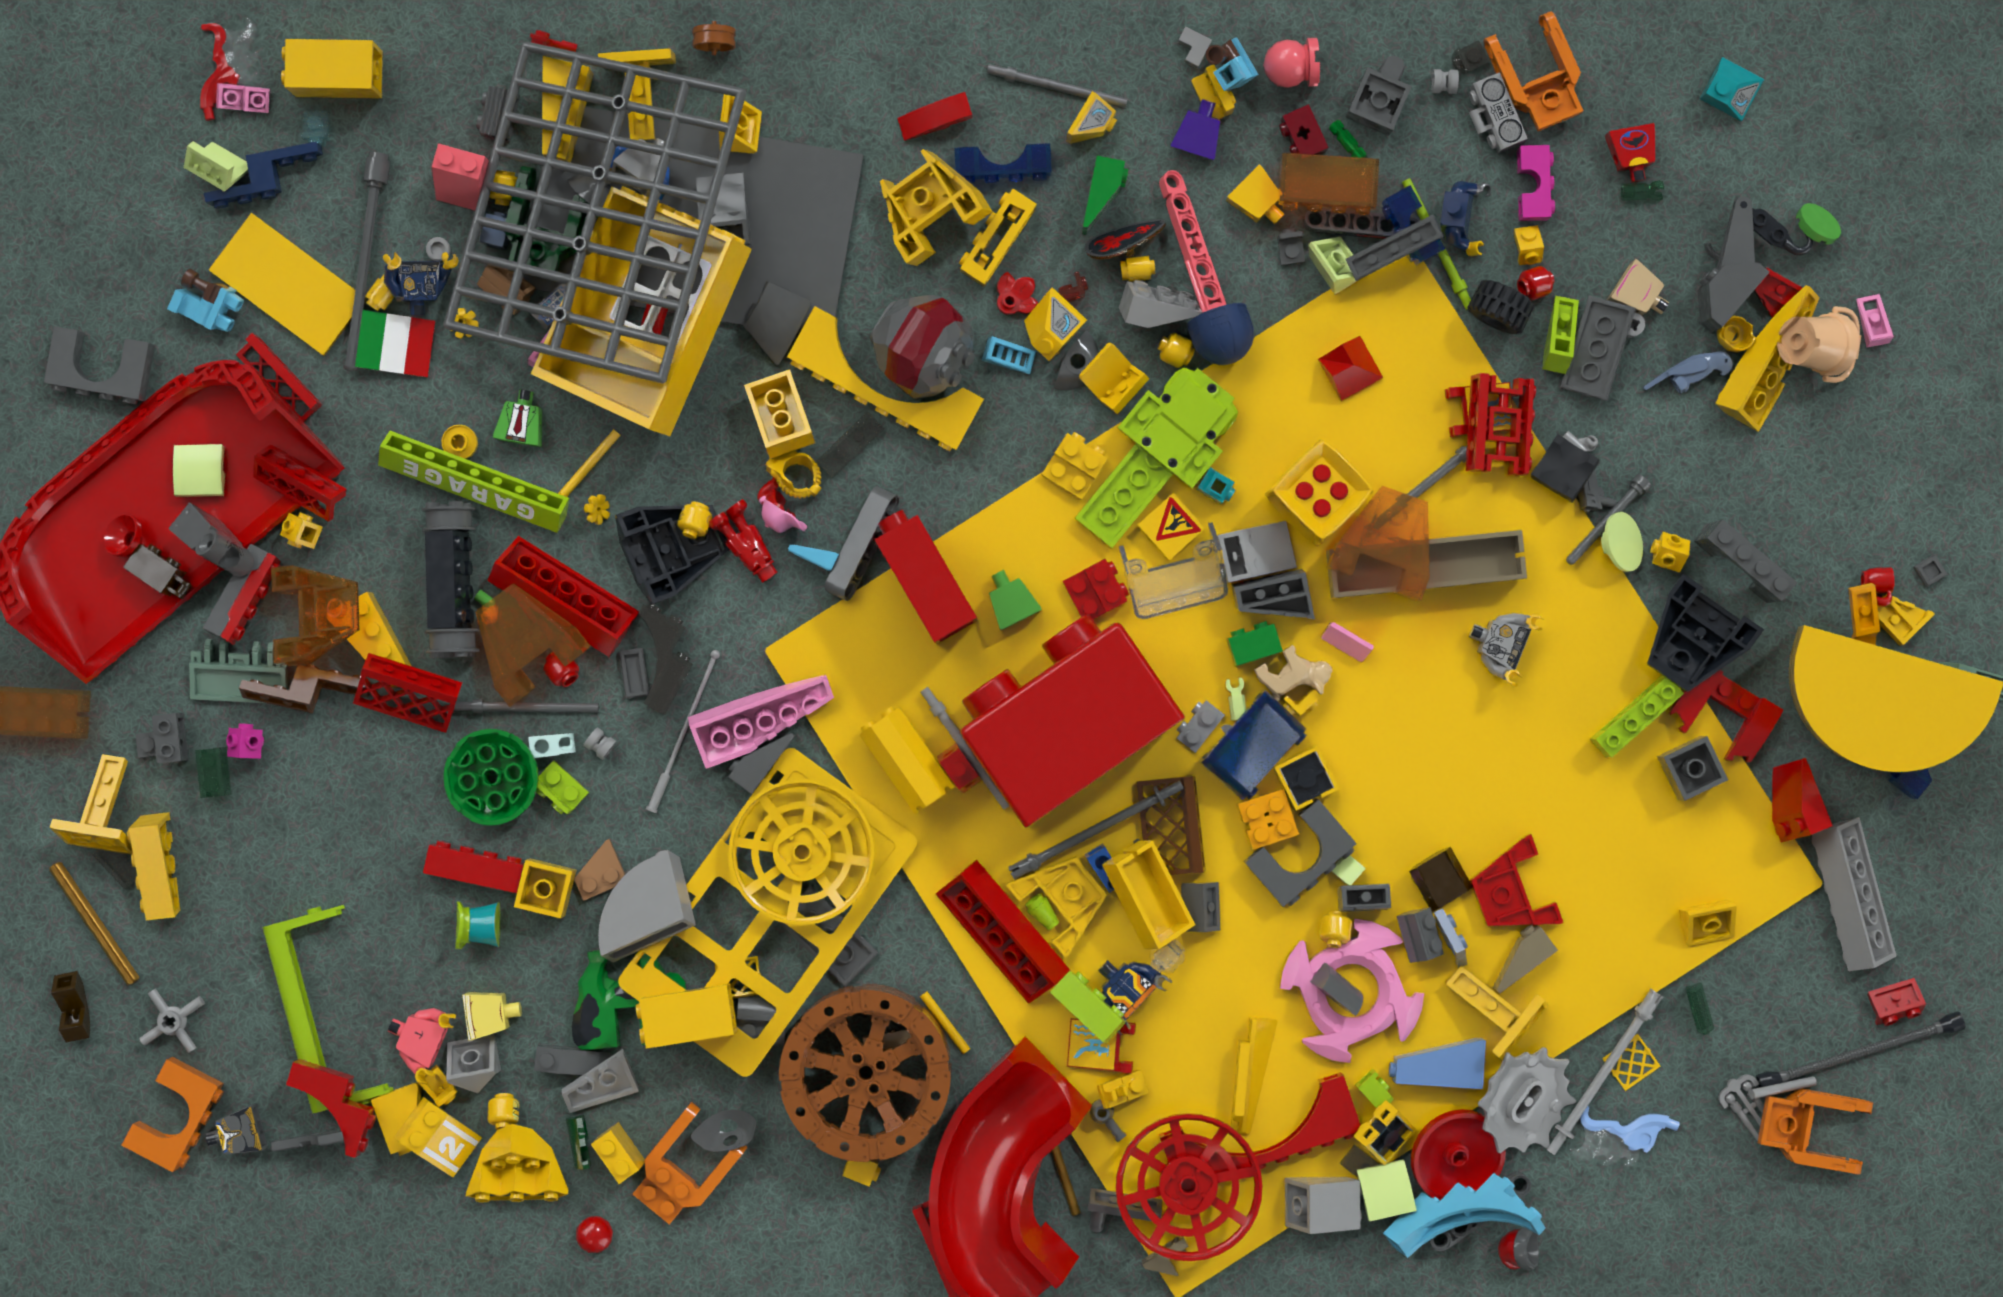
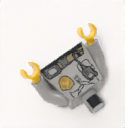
M1518 613L1500 615L1495 620L1489 621L1487 628L1474 624L1470 631L1469 637L1481 642L1477 652L1481 654V661L1489 672L1507 680L1514 687H1517L1518 684L1512 681L1513 677L1520 676L1523 678L1520 672L1516 670V667L1532 630L1531 628L1538 631L1543 629L1535 626L1537 619L1545 620L1539 615L1530 616Z

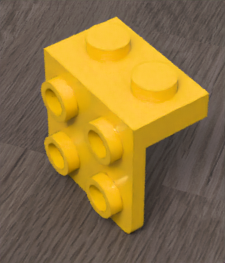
M1112 343L1106 344L1079 375V379L1097 399L1116 414L1127 405L1149 380L1148 376L1133 366Z

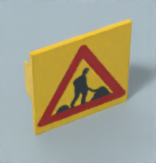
M1174 493L1138 524L1169 561L1205 529Z

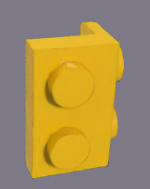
M1210 65L1205 68L1203 74L1193 78L1191 83L1200 101L1205 99L1216 103L1212 117L1221 119L1233 113L1236 100L1231 90L1224 91L1213 73L1217 69L1215 65Z

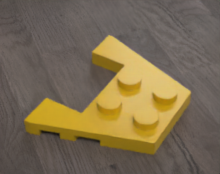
M1077 857L1006 884L1019 902L1035 889L1041 887L1071 925L1052 940L1065 958L1070 955L1075 944L1107 896L1106 892Z

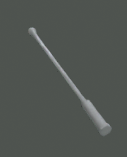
M718 650L711 652L712 658L666 770L661 774L649 805L646 806V809L651 812L657 813L658 811L657 808L670 779V770L689 726L688 717L693 716L716 659L720 657Z

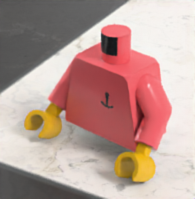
M436 1008L419 1010L415 1014L410 1015L406 1023L393 1019L390 1023L388 1032L399 1036L396 1048L399 1050V1055L407 1067L415 1074L417 1082L428 1084L425 1080L426 1074L429 1076L434 1075L433 1071L426 1068L433 1066L448 1028L454 1027L450 1025L449 1019L456 1018L455 1014H446Z

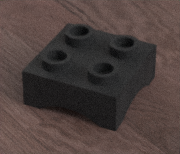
M1557 434L1547 452L1531 473V478L1573 503L1599 464V459Z

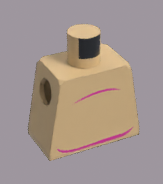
M1637 259L1630 263L1607 298L1608 301L1635 307V312L1640 315L1646 314L1649 308L1662 314L1669 304L1668 301L1659 296L1664 284Z

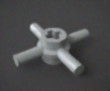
M156 988L150 991L148 996L160 1011L157 1018L158 1025L139 1038L141 1043L147 1045L164 1033L166 1035H176L188 1053L195 1050L197 1047L184 1029L187 1025V1016L204 1005V1000L198 996L183 1008L176 1006L168 1007ZM174 1017L176 1021L170 1025L168 1020Z

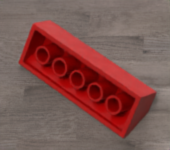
M520 536L494 562L487 580L608 657L619 646L640 612Z
M977 859L936 893L938 898L1028 1004L1054 987L1070 971L1063 960Z

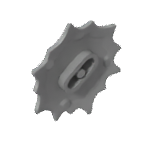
M1542 1047L1534 1054L1524 1052L1517 1057H1513L1509 1052L1505 1053L1500 1068L1488 1081L1487 1093L1478 1102V1106L1485 1113L1482 1128L1493 1136L1498 1153L1503 1152L1508 1147H1514L1521 1152H1525L1528 1146L1533 1143L1548 1149L1550 1146V1130L1554 1124L1561 1121L1562 1108L1576 1103V1099L1567 1091L1570 1080L1564 1076V1070L1569 1064V1059L1549 1057L1545 1047Z

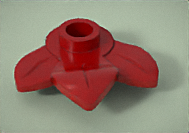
M1009 272L1004 273L997 283V291L999 293L997 299L998 309L1006 315H1012L1016 312L1031 313L1038 304V301L1031 297L1035 289L1034 279L1021 277L1015 281ZM1005 300H1012L1013 305L1006 304Z

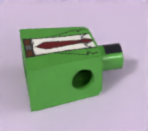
M520 389L517 403L505 402L493 438L535 447L542 446V409L532 406L534 392Z

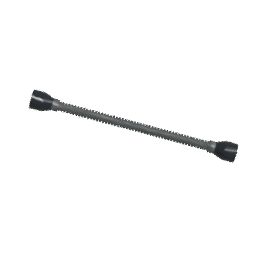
M1957 1011L1945 1015L1939 1021L1932 1023L1931 1026L1897 1035L1887 1040L1856 1048L1846 1053L1843 1052L1788 1071H1767L1757 1074L1756 1079L1761 1082L1759 1088L1788 1082V1080L1804 1074H1810V1072L1813 1073L1816 1070L1819 1071L1848 1062L1851 1059L1854 1060V1058L1857 1059V1057L1860 1058L1884 1049L1886 1050L1895 1047V1045L1898 1046V1044L1901 1045L1922 1037L1924 1038L1925 1036L1940 1033H1956L1965 1030V1022L1961 1013Z

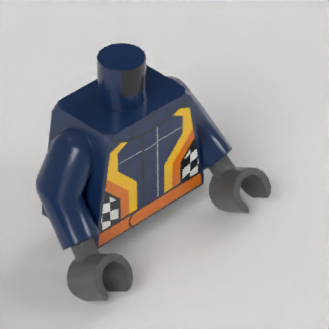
M1107 960L1098 969L1107 979L1101 986L1103 989L1102 993L1107 997L1104 1001L1110 1007L1115 1005L1124 1013L1122 1018L1125 1021L1156 988L1164 992L1167 991L1162 987L1163 981L1167 980L1172 983L1170 978L1161 975L1152 966L1138 962H1131L1129 964L1124 962L1117 969ZM1126 1021V1023H1125L1124 1025H1126V1026L1129 1028V1030H1130V1029H1131V1026H1130V1024Z

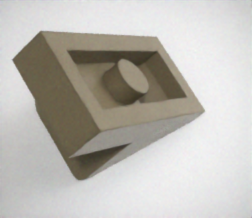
M1177 1236L1163 1247L1186 1252L1185 1248L1189 1246L1184 1236ZM1153 1252L1141 1260L1145 1269L1179 1276L1170 1258Z

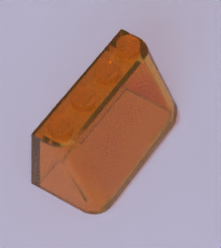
M1282 153L1279 160V205H1282L1285 210H1297L1298 207H1307V210L1311 212H1320L1323 208L1331 209L1333 213H1346V210H1355L1356 214L1368 215L1370 211L1375 210L1377 207L1379 159Z

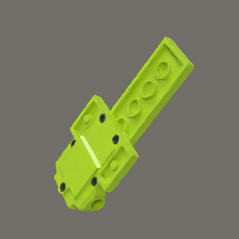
M1187 368L1176 371L1165 384L1163 394L1159 398L1148 390L1118 426V429L1136 444L1082 508L1075 519L1110 548H1113L1173 474L1192 489L1223 452L1213 442L1216 438L1224 435L1236 421L1238 411L1233 404L1235 398L1198 368L1195 371Z

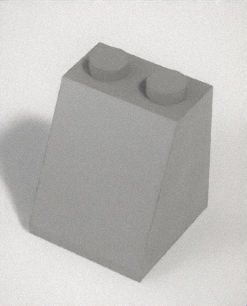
M1350 1177L1285 1178V1226L1308 1234L1360 1229V1221L1362 1219L1360 1210V1196L1362 1193L1360 1180Z

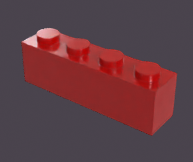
M438 840L436 844L429 845L423 870L424 874L513 893L518 892L524 863H521L522 858L507 856V859L498 858V853L484 851L483 854L474 853L475 848L460 846V849L451 848V843Z

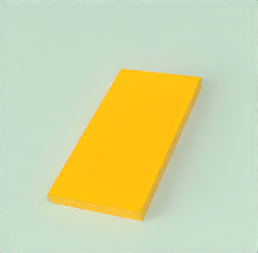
M253 213L248 216L209 268L210 272L236 289L237 292L323 356L327 354L351 322L355 289Z

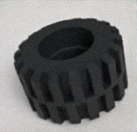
M1481 280L1467 308L1478 320L1497 330L1509 334H1522L1535 305L1527 296L1505 284L1492 280Z

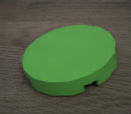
M1807 203L1798 210L1796 219L1799 218L1800 220L1798 223L1799 227L1813 241L1819 243L1824 241L1826 245H1830L1839 238L1841 229L1837 220L1823 207Z

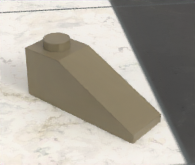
M1530 925L1520 932L1522 936L1516 940L1493 986L1496 992L1502 993L1558 951L1540 926L1535 925L1533 927Z

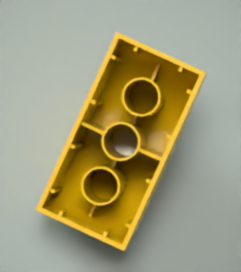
M1806 625L1798 627L1789 661V684L1793 702L1801 720L1811 734L1836 755L1850 762L1881 771L1909 772L1922 770L1943 763L1962 752L1987 726L1994 713L2003 687V682Z

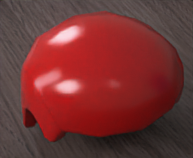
M590 1216L577 1227L576 1241L579 1247L588 1253H599L605 1250L612 1241L613 1230L610 1223L603 1217Z

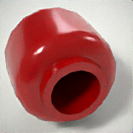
M1536 266L1520 274L1517 280V289L1530 300L1548 296L1553 289L1554 276L1543 266Z
M554 651L546 657L543 670L555 686L568 687L578 679L579 666L568 652L562 651L558 653Z

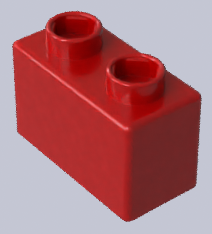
M1085 614L1042 644V648L1054 665L1022 687L1011 671L1006 669L962 699V704L973 720L961 729V736L1025 828L1185 718L1179 706L1120 623H1113L1101 631L1090 614Z

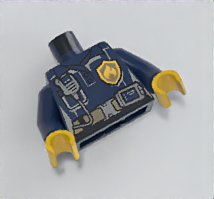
M394 252V258L391 260L388 254L383 255V260L387 265L384 271V284L392 296L396 297L397 302H410V316H424V302L434 301L440 296L449 279L452 268L458 265L459 260L456 254H453V258L447 261L449 258L448 253H442L441 258L444 264H440V261H402L396 252Z

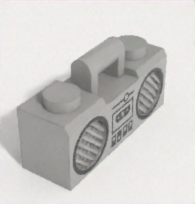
M1500 72L1473 83L1468 94L1473 105L1477 104L1478 108L1469 112L1478 135L1488 131V144L1491 149H1496L1497 154L1524 143L1528 138ZM1481 113H1484L1488 125L1486 126L1481 118Z

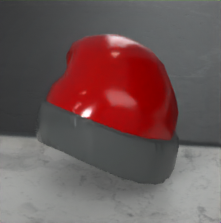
M1525 1227L1506 1233L1498 1245V1255L1501 1262L1509 1269L1521 1268L1532 1271L1538 1266L1539 1262L1538 1234Z

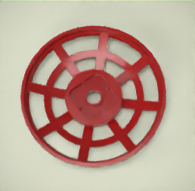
M1183 1113L1170 1115L1146 1126L1127 1146L1116 1174L1117 1204L1129 1231L1149 1250L1163 1257L1178 1261L1206 1260L1231 1249L1243 1239L1252 1227L1262 1201L1263 1184L1261 1170L1249 1144L1228 1124L1203 1114ZM1179 1121H1202L1219 1127L1212 1139L1197 1134H1182ZM1170 1124L1172 1137L1158 1143L1149 1153L1136 1147L1151 1131L1162 1125ZM1227 1134L1231 1135L1243 1148L1251 1167L1236 1169L1231 1156L1220 1146ZM1184 1142H1198L1207 1146L1200 1157L1186 1155ZM1174 1144L1177 1157L1168 1162L1167 1165L1154 1158L1161 1150ZM1215 1151L1224 1159L1229 1171L1215 1173L1208 1164ZM1131 1155L1143 1163L1138 1174V1191L1124 1195L1123 1176L1127 1161ZM1150 1166L1161 1173L1159 1186L1145 1189V1176ZM1254 1177V1197L1246 1217L1234 1209L1239 1195V1179ZM1185 1179H1192L1195 1182V1187L1192 1191L1187 1192L1181 1188V1184ZM1232 1181L1231 1195L1227 1204L1216 1197L1218 1183ZM1162 1197L1168 1208L1161 1219L1151 1209L1147 1199ZM1140 1202L1146 1215L1157 1225L1150 1239L1134 1224L1126 1205ZM1210 1205L1222 1212L1214 1221L1202 1226L1200 1213L1209 1208ZM1176 1213L1190 1215L1193 1228L1175 1227L1170 1225V1222ZM1228 1217L1241 1225L1226 1241L1215 1247L1207 1248L1204 1234L1218 1228ZM1165 1231L1178 1236H1195L1198 1251H1175L1165 1248L1158 1243Z

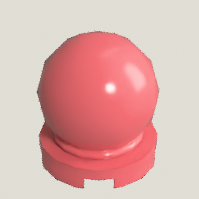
M1307 38L1304 45L1294 40H1283L1276 42L1270 47L1263 64L1265 74L1269 80L1275 85L1285 88L1297 86L1304 80L1307 81L1308 87L1318 86L1320 62H1315V51H1319L1317 38Z

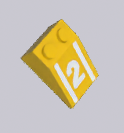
M425 1097L422 1098L395 1135L398 1142L451 1177L456 1175L482 1139L477 1133Z

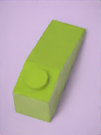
M1555 296L1544 349L1543 370L1566 374L1574 356L1579 300Z

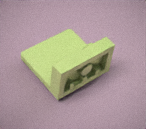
M191 142L187 146L184 168L224 192L249 172L245 160L214 142H211L205 148L195 142Z

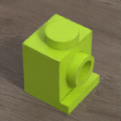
M1371 1069L1355 1086L1377 1108L1385 1100L1391 1103L1394 1098L1387 1092L1390 1089L1387 1083L1381 1077L1376 1080L1375 1078L1379 1075Z

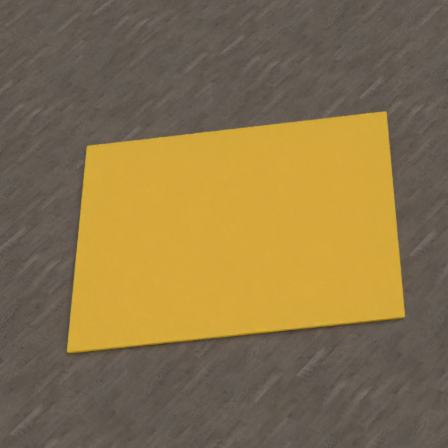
M1417 251L1365 276L1337 294H1334L1329 289L1255 336L1247 354L1237 362L1228 365L1211 364L1202 370L1204 374L1235 398L1233 404L1238 411L1236 421L1227 432L1214 440L1213 443L1223 452L1210 466L1215 471L1235 482L1232 488L1236 490L1229 502L1224 500L1222 504H1219L1196 490L1206 472L1192 489L1173 474L1114 547L1110 548L1077 521L1075 517L1136 444L1118 429V426L1122 423L1120 422L1086 444L1091 448L1093 445L1106 451L1104 456L1108 460L1083 500L1048 480L1040 473L933 541L978 619L975 623L936 645L892 569H889L856 590L850 600L845 601L842 599L771 644L765 650L785 684L822 675L827 676L834 698L805 716L852 790L916 836L917 847L902 868L1014 1045L1025 1036L1091 1105L1094 1101L1101 1099L1097 1085L1128 1074L1109 1070L1067 1067L1070 1020L1076 1017L1050 993L1054 987L1028 1004L938 898L936 893L976 859L1063 960L1070 971L1074 973L1079 971L1089 980L1087 984L1093 990L1097 988L1100 992L1103 991L1101 986L1107 979L1098 969L1107 960L1117 969L1124 962L1127 964L1131 962L1148 964L1160 972L1161 975H1165L1172 980V983L1167 980L1162 983V987L1167 991L1164 992L1156 988L1126 1019L1127 1022L1136 1023L1135 1034L1121 1035L1119 1061H1132L1133 1071L1142 1070L1149 1092L1113 1107L1114 1115L1112 1118L1122 1132H1125L1126 1136L1119 1142H1116L1115 1137L1105 1123L1099 1124L1091 1118L1090 1110L1078 1127L1071 1133L1107 1191L1116 1192V1174L1127 1146L1139 1132L1153 1122L1170 1115L1194 1113L1214 1117L1231 1126L1238 1040L1248 1041L1250 1017L1276 1019L1278 1022L1251 1132L1249 1134H1240L1253 1152L1273 1146L1295 1131L1311 1110L1320 1087L1318 1079L1339 1072L1344 1075L1360 1124L1369 1123L1374 1117L1373 1113L1376 1107L1355 1084L1373 1069L1379 1075L1375 1079L1378 1080L1381 1077L1390 1087L1387 1092L1394 1098L1390 1104L1417 1129L1389 1160V1162H1392L1413 1148L1420 1131L1435 1117L1453 1110H1473L1478 1107V1102L1488 1091L1489 1079L1496 1074L1502 1064V1060L1492 1050L1506 1032L1446 985L1459 968L1456 965L1455 956L1451 948H1448L1437 923L1435 925L1444 953L1441 956L1427 961L1410 963L1404 941L1401 944L1381 948L1393 962L1406 996L1411 997L1415 992L1424 993L1422 1011L1414 1029L1405 1041L1402 1042L1399 1039L1395 1020L1383 1031L1348 1045L1347 1051L1352 1055L1350 1063L1333 1061L1323 1057L1302 1043L1303 1038L1318 1036L1323 1033L1311 1019L1299 987L1293 985L1290 990L1280 989L1282 971L1290 953L1299 941L1303 940L1305 942L1309 961L1317 953L1328 948L1327 943L1321 940L1319 936L1321 918L1327 915L1329 911H1339L1337 888L1348 885L1332 871L1327 875L1322 873L1317 878L1318 883L1308 891L1306 889L1298 894L1300 898L1290 907L1287 904L1284 907L1281 906L1243 862L1257 849H1251L1245 831L1250 829L1248 822H1242L1236 803L1283 788L1273 767L1314 746L1319 747L1339 790L1323 798L1317 796L1312 800H1320L1357 843L1353 847L1355 851L1351 856L1365 867V870L1352 885H1390V909L1344 912L1352 920L1351 938L1357 937L1358 933L1353 928L1354 919L1372 921L1390 929L1402 938L1397 916L1411 910L1429 908L1418 886L1411 879L1409 871L1416 864L1434 853L1451 846L1470 881L1471 878L1524 836L1532 834L1539 855L1517 862L1516 867L1532 910L1552 902L1557 903L1564 923L1538 925L1556 946L1557 952L1502 993H1498L1493 986L1516 940L1522 936L1520 932L1530 925L1487 926L1473 888L1441 908L1432 911L1434 918V912L1442 908L1446 915H1452L1457 926L1454 928L1458 936L1462 934L1468 946L1465 949L1467 965L1463 966L1468 972L1520 1013L1524 1012L1537 994L1547 1002L1548 1006L1511 1051L1510 1054L1513 1057H1517L1524 1052L1534 1054L1542 1047L1547 1048V1055L1555 1058L1642 1002L1650 988L1658 992L1822 886V880L1796 840L1780 842L1772 821V803L1743 757L1734 756L1733 761H1726L1724 759L1732 744V740L1707 702L1687 733L1683 734L1678 729L1684 723L1677 712L1672 715L1668 713L1672 707L1671 705L1612 758L1605 757L1590 740L1591 737L1662 676L1647 665L1658 625L1624 572L1618 569L1611 561L1609 555L1603 552L1601 536L1573 565H1569L1566 562V558L1595 527L1584 510H1580V505L1576 498L1571 503L1531 478V473L1546 453L1532 430L1531 433L1534 437L1530 448L1532 467L1528 475H1508V463L1494 461L1491 463L1490 472L1465 471L1466 462H1461L1376 532L1372 533L1367 528L1371 522L1456 455L1455 451L1462 446H1467V435L1450 437L1449 427L1464 425L1461 398L1445 399V389L1449 387L1470 386L1471 376L1478 373L1496 375ZM1361 336L1383 378L1341 401L1318 359L1341 344ZM1496 376V383H1502L1498 376ZM1512 399L1513 408L1518 409V407ZM1510 431L1493 432V435L1510 437ZM1322 439L1337 450L1363 476L1371 489H1373V493L1335 532L1325 538L1322 544L1316 546L1280 514L1268 497L1265 496V493L1271 489L1296 461L1313 448L1318 440ZM1485 442V454L1496 455V442ZM1506 444L1505 456L1516 457V444ZM1215 479L1211 489L1221 494L1226 485ZM1174 493L1205 529L1169 561L1138 524ZM1286 521L1297 568L1226 584L1216 536ZM1522 530L1524 552L1516 553L1515 557L1525 556L1526 579L1331 599L1326 551L1329 549ZM1105 558L1107 562L1112 561L1118 571V574L1114 576L1119 584L1122 582L1125 584L1130 595L1126 596L1127 602L1093 620L1101 631L1113 623H1120L1125 628L1179 706L1185 718L1026 828L1010 806L1003 810L983 780L965 793L960 792L956 785L952 789L947 786L945 787L947 792L924 809L919 805L917 807L919 812L914 814L860 737V734L863 732L861 727L871 720H874L875 723L881 720L883 717L880 714L891 706H894L895 709L900 707L938 761L937 756L956 742L937 716L934 717L930 711V705L920 692L929 687L939 702L942 701L946 707V713L961 732V729L973 720L962 704V699L1006 669L1011 671L1022 687L1054 665L1042 648V644L1081 618L1062 581ZM1302 569L1306 572L1315 619L1238 611L1235 606L1231 584ZM1004 570L1010 582L1020 578L1042 610L1001 631L989 593L997 589L991 576ZM1511 613L1530 616L1539 615L1545 619H1537L1535 622V626L1543 628L1542 630L1538 631L1531 628L1532 630L1516 667V670L1520 672L1523 678L1514 676L1512 681L1518 684L1517 687L1512 686L1507 680L1490 673L1481 661V654L1477 652L1481 642L1469 637L1474 624L1487 628L1489 621L1495 620L1500 615ZM1267 621L1268 625H1275L1283 651L1294 645L1296 648L1295 652L1299 657L1310 662L1325 661L1330 664L1333 672L1328 682L1324 685V693L1317 699L1320 703L1311 712L1306 710L1301 716H1298L1296 713L1292 716L1282 706L1285 703L1282 698L1287 695L1297 704L1314 688L1307 685H1299L1282 695L1280 701H1275L1269 689L1259 681L1254 670L1265 663L1269 673L1278 675L1287 664L1283 652L1235 666L1226 640L1232 637L1230 632L1244 628L1246 633L1255 630L1253 625ZM1334 622L1373 645L1374 648L1364 661L1356 660L1321 638L1329 623ZM1238 678H1242L1244 687L1241 690V694L1245 695L1248 718L1231 720L1228 696H1231V694L1227 690L1225 682L1230 679L1231 687L1237 688L1239 686ZM1207 700L1225 716L1195 753L1177 739L1180 734L1177 729L1183 721L1189 723L1194 716L1191 711L1198 702L1203 704ZM1223 725H1231L1233 727L1234 735L1228 739L1221 729ZM1699 736H1708L1728 780L1685 801L1677 800L1657 756ZM1195 775L1206 871L1204 873L1171 875L1180 895L1182 883L1219 882L1220 930L1210 932L1186 931L1159 950L1144 949L1115 890L1111 893L1108 892L1084 855L1103 843L1113 858L1117 854H1123L1122 851L1133 845L1134 840L1139 839L1143 841L1139 812L1041 863L1038 871L1077 857L1107 894L1070 955L1065 958L1052 940L1071 924L1041 887L1035 889L1019 902L1006 886L1009 882L1014 881L1008 866L1025 859L1029 853L1039 854L1139 802L1137 781ZM1157 784V785H1158L1160 788H1163L1165 784ZM1153 785L1143 786V793L1146 798L1155 794ZM1181 791L1171 795V797L1176 799ZM1182 797L1178 800V802H1179L1181 805H1182ZM1287 797L1299 835L1264 846V848L1284 870L1302 872L1309 869L1316 862L1319 855V842L1313 831L1298 815L1307 806L1295 811ZM1169 798L1164 799L1165 806H1162L1160 802L1154 805L1165 813L1173 803ZM1176 804L1167 814L1177 823L1184 816L1183 810ZM1151 807L1146 813V820L1155 825L1162 815ZM1164 817L1156 828L1168 836L1175 828V825ZM1183 821L1180 826L1185 829V824ZM1147 825V830H1148V833H1149V831H1150L1152 828ZM1178 828L1169 839L1181 847L1186 841V834ZM1155 831L1148 837L1149 840H1153L1157 849L1165 840ZM1167 841L1159 852L1168 860H1171L1178 850ZM1186 845L1183 850L1188 853ZM1180 852L1172 863L1179 869L1189 868L1188 858ZM1172 866L1167 868L1168 870H1174ZM1032 870L1019 878L1035 873V871ZM1037 894L1047 897L1059 920V923L1051 930H1047L1046 927L1027 912L1026 903ZM1723 900L1736 903L1735 937L1687 946L1679 909ZM1346 964L1340 966L1335 971L1363 994V1003L1356 1015L1360 1016L1368 1012L1376 1002L1378 996L1376 978L1368 968L1362 965ZM1326 995L1329 1006L1336 1013L1346 1017H1356ZM1477 1037L1486 1040L1483 1089L1396 1084L1392 1080L1393 1077H1389V1064L1394 1062V1056ZM1099 1109L1097 1114L1100 1117H1104L1107 1111ZM1179 1121L1180 1127H1182L1185 1134H1197L1212 1139L1219 1127L1202 1121ZM1170 1124L1162 1125L1151 1131L1136 1147L1149 1153L1152 1148L1161 1142L1159 1134L1171 1130ZM1229 1134L1226 1135L1220 1144L1227 1152L1245 1153L1239 1143ZM1344 1137L1336 1139L1333 1145L1321 1147V1145L1312 1147V1151L1304 1155H1298V1153L1289 1155V1159L1284 1162L1276 1163L1275 1160L1268 1162L1265 1168L1260 1169L1263 1188L1259 1212L1252 1227L1243 1239L1224 1253L1206 1260L1178 1261L1170 1259L1179 1276L1159 1273L1173 1295L1181 1297L1289 1228L1285 1226V1178L1350 1177L1358 1180L1356 1170L1382 1163L1355 1137L1344 1140ZM1164 1149L1154 1157L1167 1165L1168 1160ZM1131 1155L1127 1161L1123 1176V1193L1125 1194L1138 1191V1174L1143 1163ZM1150 1166L1145 1176V1189L1159 1186L1161 1173ZM1254 1177L1239 1179V1195L1234 1209L1246 1217L1254 1197ZM1232 1181L1218 1183L1216 1197L1227 1204L1231 1195ZM1163 1199L1161 1218L1168 1208ZM1210 1205L1209 1208L1200 1213L1202 1226L1214 1221L1222 1212ZM1176 1213L1170 1222V1225L1175 1227L1193 1228L1190 1215ZM1228 1217L1218 1228L1204 1234L1207 1248L1215 1247L1226 1241L1241 1225ZM1132 1218L1139 1230L1150 1239L1157 1225L1152 1221ZM1165 1231L1158 1244L1164 1246L1178 1235ZM1184 1236L1189 1246L1185 1248L1186 1252L1198 1251L1195 1236ZM1141 1243V1245L1143 1246L1148 1255L1153 1253V1251L1149 1250Z

